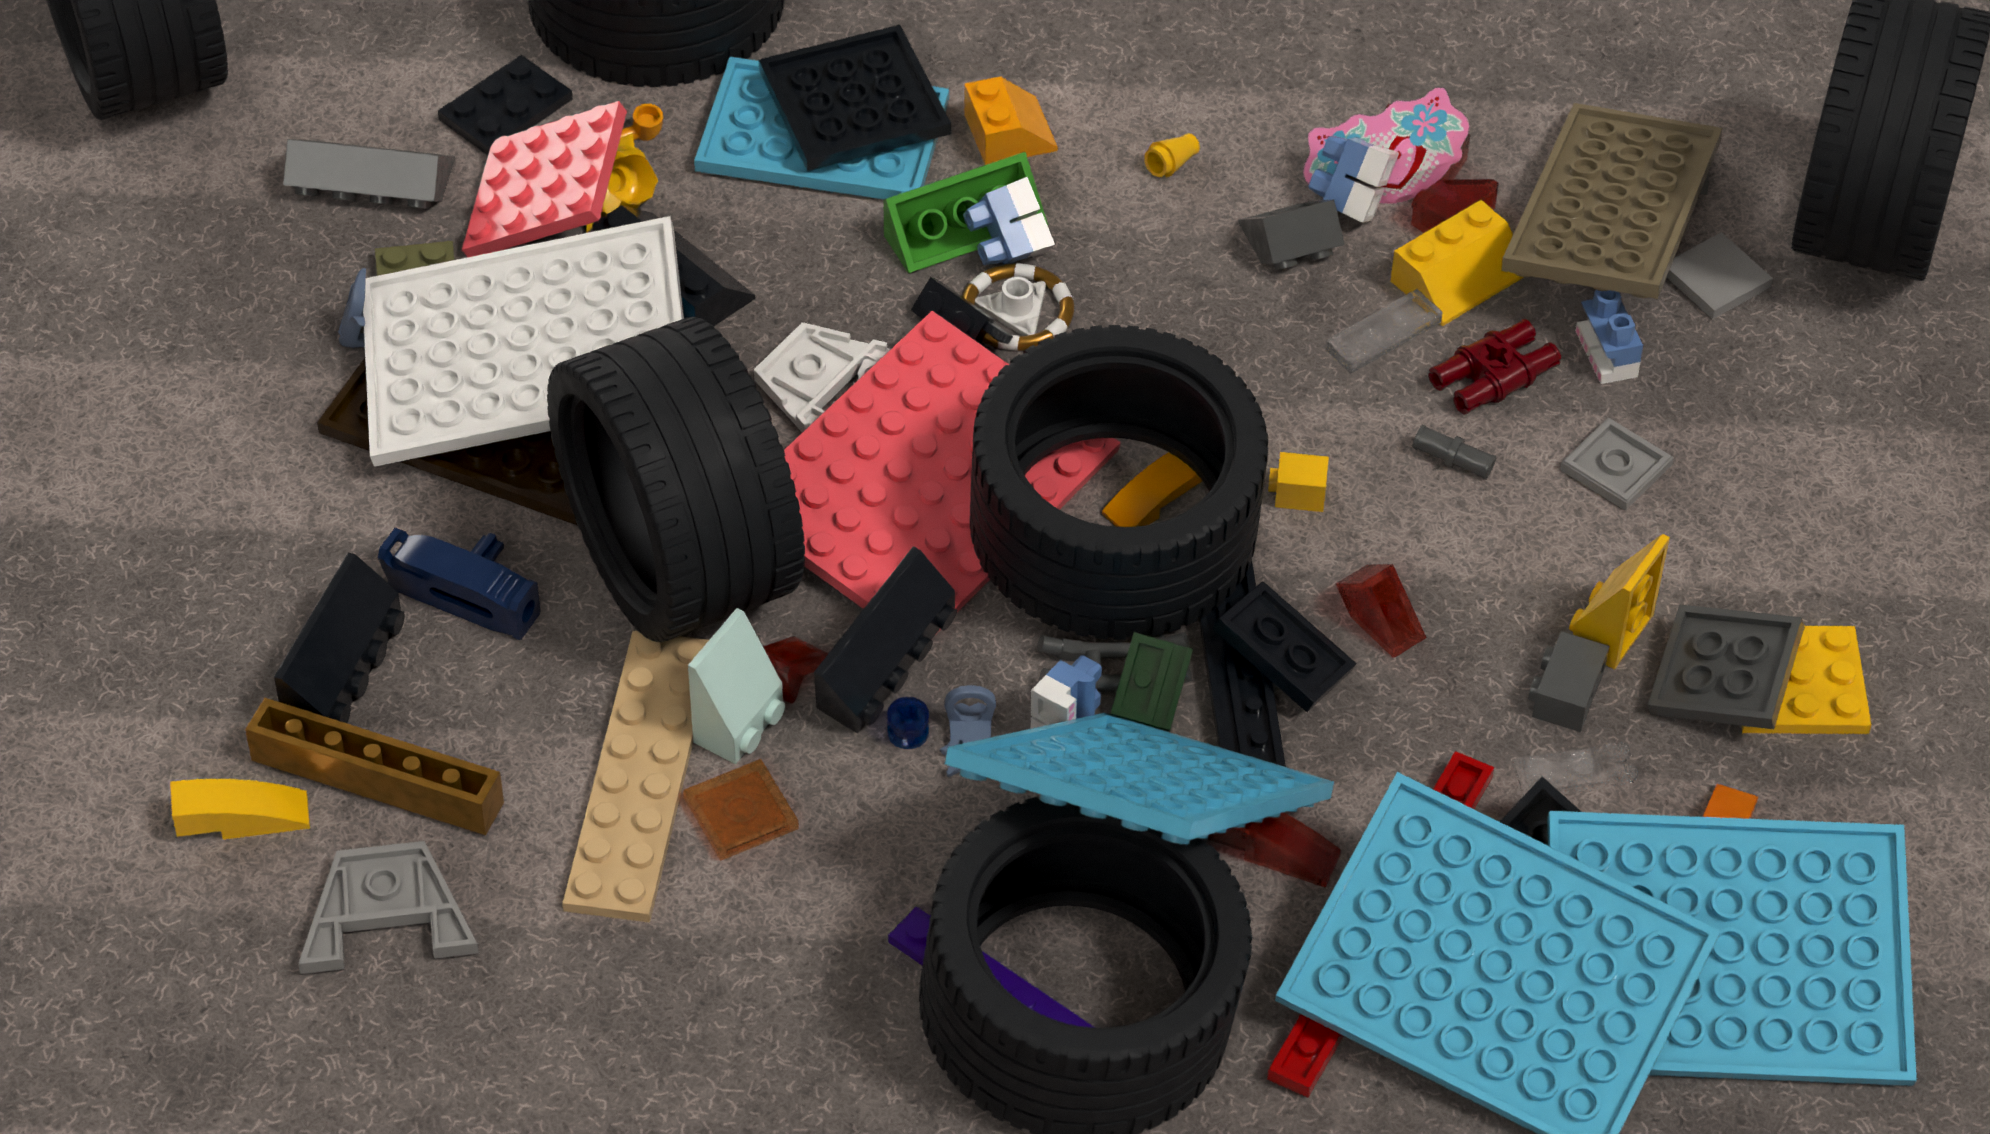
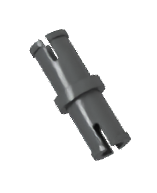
M1423 424L1419 428L1412 445L1416 450L1419 449L1444 460V465L1450 468L1456 465L1482 476L1486 480L1497 458L1496 455L1488 454L1465 444V439L1459 436L1453 439L1427 428Z

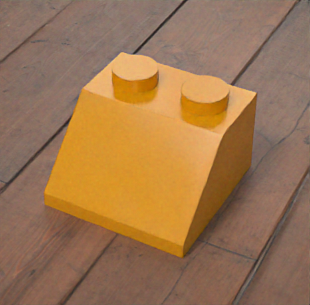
M1001 76L964 83V115L985 165L1022 152H1026V156L1031 157L1058 151V146L1036 96Z

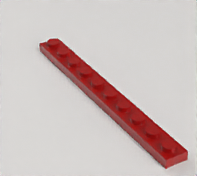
M1455 751L1433 790L1475 809L1493 778L1494 767ZM1301 1014L1268 1069L1267 1080L1309 1098L1344 1036Z

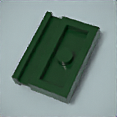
M1134 632L1111 715L1170 731L1193 648H1186L1175 643Z

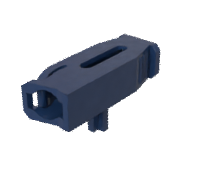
M394 528L379 548L377 558L386 575L387 583L398 593L491 631L512 635L513 638L522 640L540 615L538 583L531 579L527 580L503 565L494 562L504 549V543L498 541L493 533H488L487 536L483 535L470 552L431 536H409L406 531ZM396 542L402 543L393 556L390 552L391 548Z

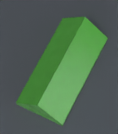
M1026 152L883 199L884 237L908 273L978 250L977 246L979 243L992 239L987 226L971 232L967 227L963 213L978 203L986 193L1025 177L1028 178L1040 207L1036 214L1042 212L1048 226Z

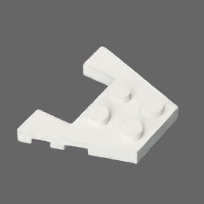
M802 322L754 369V380L798 429L803 432L825 412L822 408L858 373L863 360L868 358L878 362L891 349L887 348L886 342L873 339L868 344L850 339L849 333Z

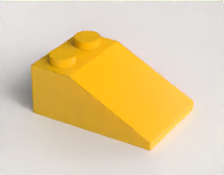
M1661 534L1615 568L1605 583L1599 581L1591 592L1589 605L1585 610L1579 608L1570 622L1569 630L1573 632V635L1609 646L1606 666L1614 670L1654 615L1670 537Z

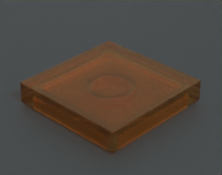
M762 759L683 790L685 802L720 861L799 829V820Z

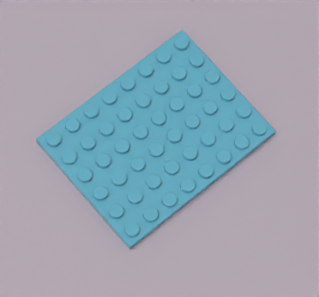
M1107 713L949 746L945 765L961 769L960 775L962 777L978 781H985L987 778L1000 781L999 787L1003 790L1014 793H1026V790L1040 794L1039 800L1058 806H1065L1067 803L1080 806V813L1086 816L1107 818V815L1119 818L1122 819L1121 826L1136 831H1147L1148 828L1163 832L1162 838L1164 840L1178 844H1189V841L1195 838H1208L1209 834L1215 832L1226 833L1228 828L1245 827V823L1262 822L1263 818L1279 817L1280 813L1286 811L1296 812L1297 808L1303 806L1313 807L1314 803L1330 799L1334 786V781Z
M1397 772L1280 986L1275 1001L1536 1134H1619L1721 930Z
M1549 811L1548 846L1721 930L1649 1075L1913 1086L1917 1079L1904 825Z

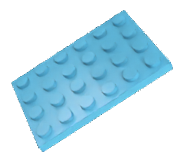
M729 57L694 164L695 171L886 199L924 186L938 138L807 171L759 72L758 61ZM932 86L946 112L949 102V89Z

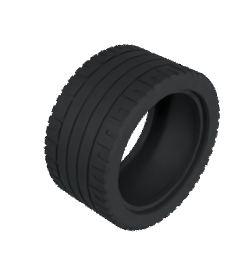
M46 0L78 87L92 114L99 120L125 114L128 110L135 111L149 107L150 104L156 105L166 102L173 97L179 98L193 94L195 91L200 92L220 86L228 78L226 45L216 0Z
M528 0L529 13L535 31L541 37L545 46L550 47V51L555 56H560V60L567 65L572 64L574 69L580 72L585 71L586 75L591 77H600L603 81H615L621 85L633 84L635 87H644V85H650V87H661V85H667V87L678 86V83H694V80L700 79L701 81L710 78L713 74L719 75L724 73L729 57L748 59L751 57L752 52L756 53L762 47V43L767 42L771 37V33L775 31L777 22L781 19L785 0Z
M1852 0L1826 93L1801 194L1791 249L1793 251L1821 257L1822 255L1826 256L1828 260L1841 263L1846 261L1850 265L1862 268L1871 267L1872 270L1888 274L1895 272L1897 276L1918 281L1925 280L1936 245L1990 37L1989 11L1967 6L1960 8L1958 4L1945 1L1940 3L1935 0Z
M687 317L593 350L590 353L560 362L553 368L547 386V410L550 418L549 426L552 432V443L555 447L554 452L559 464L558 468L564 482L566 495L569 497V503L576 517V523L579 530H581L583 540L589 549L590 556L596 564L601 578L604 579L608 591L612 593L616 604L620 606L625 617L635 626L637 631L651 641L662 643L726 619L736 608L747 611L791 594L796 590L804 573L805 545L803 542L805 539L804 531L801 528L803 523L799 513V501L795 496L796 489L794 481L790 476L789 464L785 460L784 456L786 455L782 444L778 440L777 430L771 422L772 418L769 411L764 406V400L760 392L756 390V384L751 375H748L747 368L739 360L736 351L731 348L730 343L726 338H723L722 334L713 325L697 317Z
M1102 325L1090 326V329L1086 330L1084 328L1074 329L1072 333L1067 334L1063 332L1054 335L1053 339H1044L1038 342L1036 347L1032 345L1024 350L1022 355L1018 354L1010 360V365H1005L998 372V377H994L988 389L985 390L976 412L973 432L970 494L971 539L976 556L980 559V565L984 572L988 573V578L993 585H998V590L1006 598H1011V603L1019 609H1025V613L1036 619L1038 617L1041 619V622L1049 626L1054 624L1058 626L1059 630L1069 633L1074 631L1076 635L1088 637L1089 634L1095 635V638L1098 639L1114 637V640H1126V637H1132L1134 632L1142 635L1150 634L1153 637L1162 635L1163 631L1168 630V632L1181 629V625L1188 626L1196 622L1198 617H1205L1212 612L1213 607L1218 608L1225 601V597H1230L1236 590V585H1239L1245 577V572L1248 571L1257 541L1268 459L1267 427L1265 419L1262 417L1261 408L1258 403H1255V396L1250 389H1246L1247 384L1240 376L1236 377V372L1229 365H1224L1223 360L1216 355L1208 354L1209 351L1199 345H1192V341L1185 338H1175L1176 335L1168 332L1162 334L1158 333L1156 329L1146 328V330L1139 329V326L1130 325L1127 328L1120 327V325H1109V327L1102 328ZM1123 438L1154 445L1178 457L1197 473L1206 485L1209 493L1195 506L1174 518L1146 526L1114 527L1090 523L1064 513L1046 501L1032 487L1025 475L1043 457L1066 445L1088 439Z
M1038 796L1026 799L1022 804L1017 802L1008 806L1004 812L999 810L990 816V820H983L975 827L974 832L970 831L962 839L961 844L955 847L950 859H947L942 869V874L939 876L934 892L919 987L920 1019L923 1021L924 1035L926 1038H929V1048L932 1054H936V1061L943 1071H947V1077L955 1086L958 1085L960 1087V1092L968 1099L972 1098L975 1100V1105L983 1111L988 1110L992 1112L991 1116L1002 1122L1004 1120L1010 1122L1012 1127L1020 1130L1023 1128L1028 1129L1031 1134L1143 1133L1145 1128L1153 1129L1161 1125L1163 1120L1169 1121L1178 1114L1179 1110L1183 1111L1191 1105L1193 1098H1198L1205 1090L1206 1084L1211 1082L1215 1076L1216 1069L1221 1064L1252 951L1251 918L1249 910L1246 909L1247 902L1244 893L1239 891L1240 884L1234 875L1231 876V869L1226 861L1220 860V854L1212 845L1208 846L1206 844V839L1195 838L1191 839L1189 844H1178L1164 840L1162 838L1163 832L1148 828L1147 831L1125 828L1121 826L1122 819L1109 815H1107V818L1086 816L1080 813L1081 807L1067 803L1065 806L1052 805L1042 802ZM1055 906H1079L1098 909L1124 918L1155 939L1174 962L1181 976L1185 993L1159 1014L1130 1025L1108 1028L1070 1025L1039 1014L1011 995L990 970L980 946L1000 926L1027 912Z

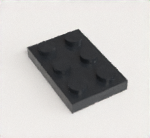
M521 54L439 109L438 118L442 123L488 156L491 145L495 140L502 136H510L526 131L572 101L573 95L571 89Z
M1264 581L1221 616L1212 628L1306 712L1313 708L1348 676L1357 664Z

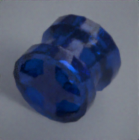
M902 697L890 704L887 709V736L890 742L902 749H914L923 745L929 737V709L927 705L914 697Z

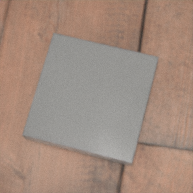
M1722 232L1674 257L1667 278L1712 319L1771 288L1773 278Z
M1608 417L1561 462L1560 470L1626 511L1673 465L1674 457Z

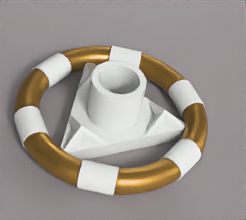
M1016 263L990 268L981 272L969 282L962 297L986 314L1021 335H1012V340L1009 344L995 340L992 335L986 333L982 342L998 349L1024 351L1032 345L1036 347L1038 342L1047 338L1053 339L1054 335L1065 332L1074 314V299L1067 285L1053 273L1036 265ZM1007 279L1002 285L1001 292L977 298L991 283ZM1047 286L1052 290L1059 303L1060 311L1057 319L1043 331L1036 333Z

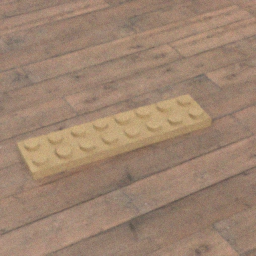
M632 631L563 899L564 912L650 922L693 746L688 664L709 640L678 636L661 643L649 640L639 631Z

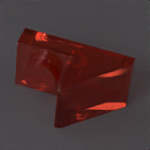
M795 636L763 646L782 682L783 700L791 704L796 700L803 677L814 672L828 655L827 652Z

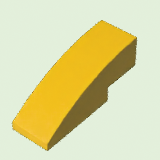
M240 779L170 781L172 818L177 837L221 831L222 839L225 840L310 829L306 790L281 784Z

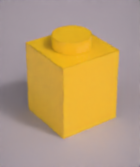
M1280 452L1279 468H1270L1268 492H1276L1275 507L1323 512L1329 457Z

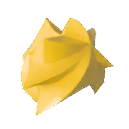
M633 133L624 136L619 141L600 219L621 205L638 209L642 203L653 197L658 177L644 153L635 148ZM593 223L586 225V233L592 229Z

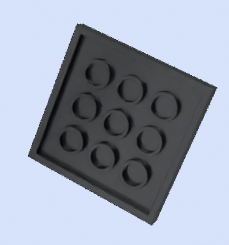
M901 25L758 59L759 72L807 171L951 134V122Z

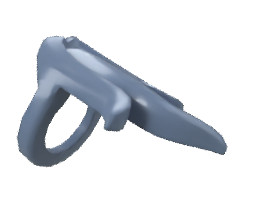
M362 268L358 272L355 282L351 285L344 315L338 330L340 335L339 342L344 347L365 348L364 333H360L361 326L365 327L363 307L365 302L366 268Z
M968 685L951 690L944 700V707L950 725V742L940 749V752L945 756L949 746L990 738L991 720L996 707L995 695L989 689ZM964 698H977L986 703L984 705L978 702L972 706L963 703L954 704ZM950 766L946 772L947 777L959 773L961 769Z

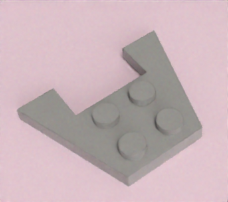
M425 841L336 851L298 963L300 974L345 969L343 932L430 922L434 959L479 954L478 944Z

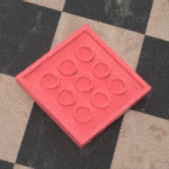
M620 101L604 106H596L591 110L573 116H565L560 120L542 126H533L526 131L510 136H502L495 140L488 154L462 246L464 254L467 257L502 251L599 221L627 110Z

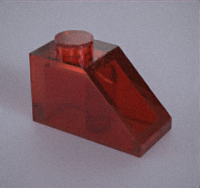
M1494 179L1438 180L1427 190L1419 191L1413 199L1411 225L1425 233L1479 200H1482L1494 210L1499 183Z
M1393 564L1365 565L1336 583L1350 617L1392 657H1397L1426 638Z

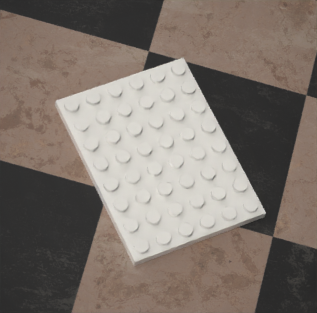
M668 216L366 278L363 317L365 318L364 339L370 458L374 467L551 431L547 410V386L550 373L558 363L684 319L674 227L671 217Z

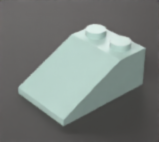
M736 608L688 664L693 743L734 764H737L745 753L751 754L757 748L761 739V733L769 724L775 725L778 723L785 710L782 682L744 611Z

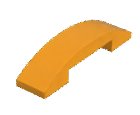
M1168 452L1125 485L1102 510V515L1116 527L1150 525L1159 519L1162 507L1202 482V480L1185 462Z

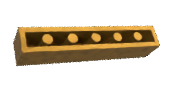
M268 698L263 699L245 729L251 761L479 834L486 835L504 804L499 771Z

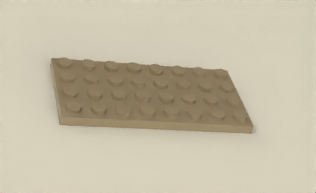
M1574 103L1502 260V271L1515 273L1521 277L1533 276L1550 279L1559 284L1572 283L1589 286L1598 291L1611 290L1631 294L1637 298L1650 297L1658 299L1720 145L1722 128Z

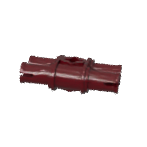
M1522 319L1519 323L1500 332L1491 330L1485 333L1484 338L1468 346L1462 345L1458 347L1454 356L1437 366L1431 367L1428 376L1431 384L1438 391H1442L1445 387L1464 378H1472L1475 381L1471 385L1454 392V405L1460 413L1466 415L1490 401L1499 403L1505 400L1506 395L1517 389L1533 385L1536 377L1541 373L1560 365L1561 354L1558 348L1551 342L1526 355L1520 354L1517 349L1533 343L1536 339L1534 338L1536 331L1531 322L1527 319Z

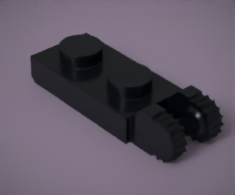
M932 277L929 278L910 310L922 319L933 311L982 346L984 345L981 342L986 333L992 335L995 340L1009 344L1013 338L1011 334L994 323V318L941 281ZM984 346L986 349H988L989 351H991L992 353H994L996 356H998L995 351H993L992 349H990V348Z

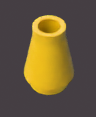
M1191 133L1153 142L1145 152V165L1149 172L1156 177H1170L1192 156L1199 152L1200 144Z

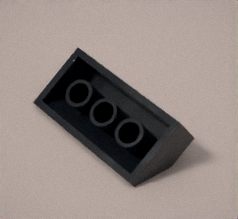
M621 205L599 219V221L594 222L592 229L594 232L658 219L659 217L651 212ZM674 230L684 318L697 317L716 326L756 299L755 294Z
M914 546L911 548L814 671L816 708L856 733L866 723L872 725L878 719L883 710V701L890 692L897 693L902 688L909 674L907 670L915 660L921 662L927 656L933 644L932 638L939 629L945 631L957 614V609H955V590L918 548Z
M347 553L274 676L279 702L344 723H348L351 712L350 706L356 696L362 697L364 695L374 665L380 666L387 651V642L392 634H399L405 619L404 611H401L399 593L356 554Z

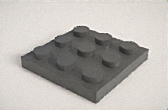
M1679 604L1647 704L1650 715L1774 729L1804 631L1802 617Z

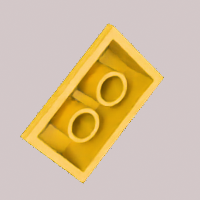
M1479 200L1394 250L1391 282L1441 326H1444L1524 277L1502 271L1503 256L1513 233L1504 218L1485 202Z

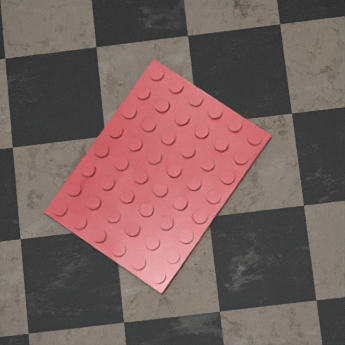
M931 311L784 449L786 455L784 457L789 464L790 476L794 481L796 489L795 496L798 498L800 506L799 513L803 523L801 528L804 531V558L807 569L862 609L866 607L913 546L922 551L955 590V609H957V612L990 580L988 573L984 572L980 565V559L976 556L971 539L970 494L973 432L976 412L985 390L988 389L993 378L998 377V372L1005 365H1009L1008 363ZM1097 438L1066 445L1043 457L1026 473L1025 477L1046 501L1060 510L1119 451L1121 442L1115 438Z

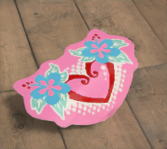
M1435 88L1425 97L1416 101H1396L1379 115H1354L1338 127L1329 129L1315 128L1308 136L1310 154L1303 172L1305 180L1309 184L1316 169H1322L1334 174L1338 162L1322 155V150L1329 136L1346 139L1358 137L1367 143L1399 153L1387 185L1380 186L1385 188L1379 203L1408 201L1430 189L1443 177L1452 164L1460 161L1462 157L1461 146L1469 131L1468 119L1451 105L1449 96L1444 88Z

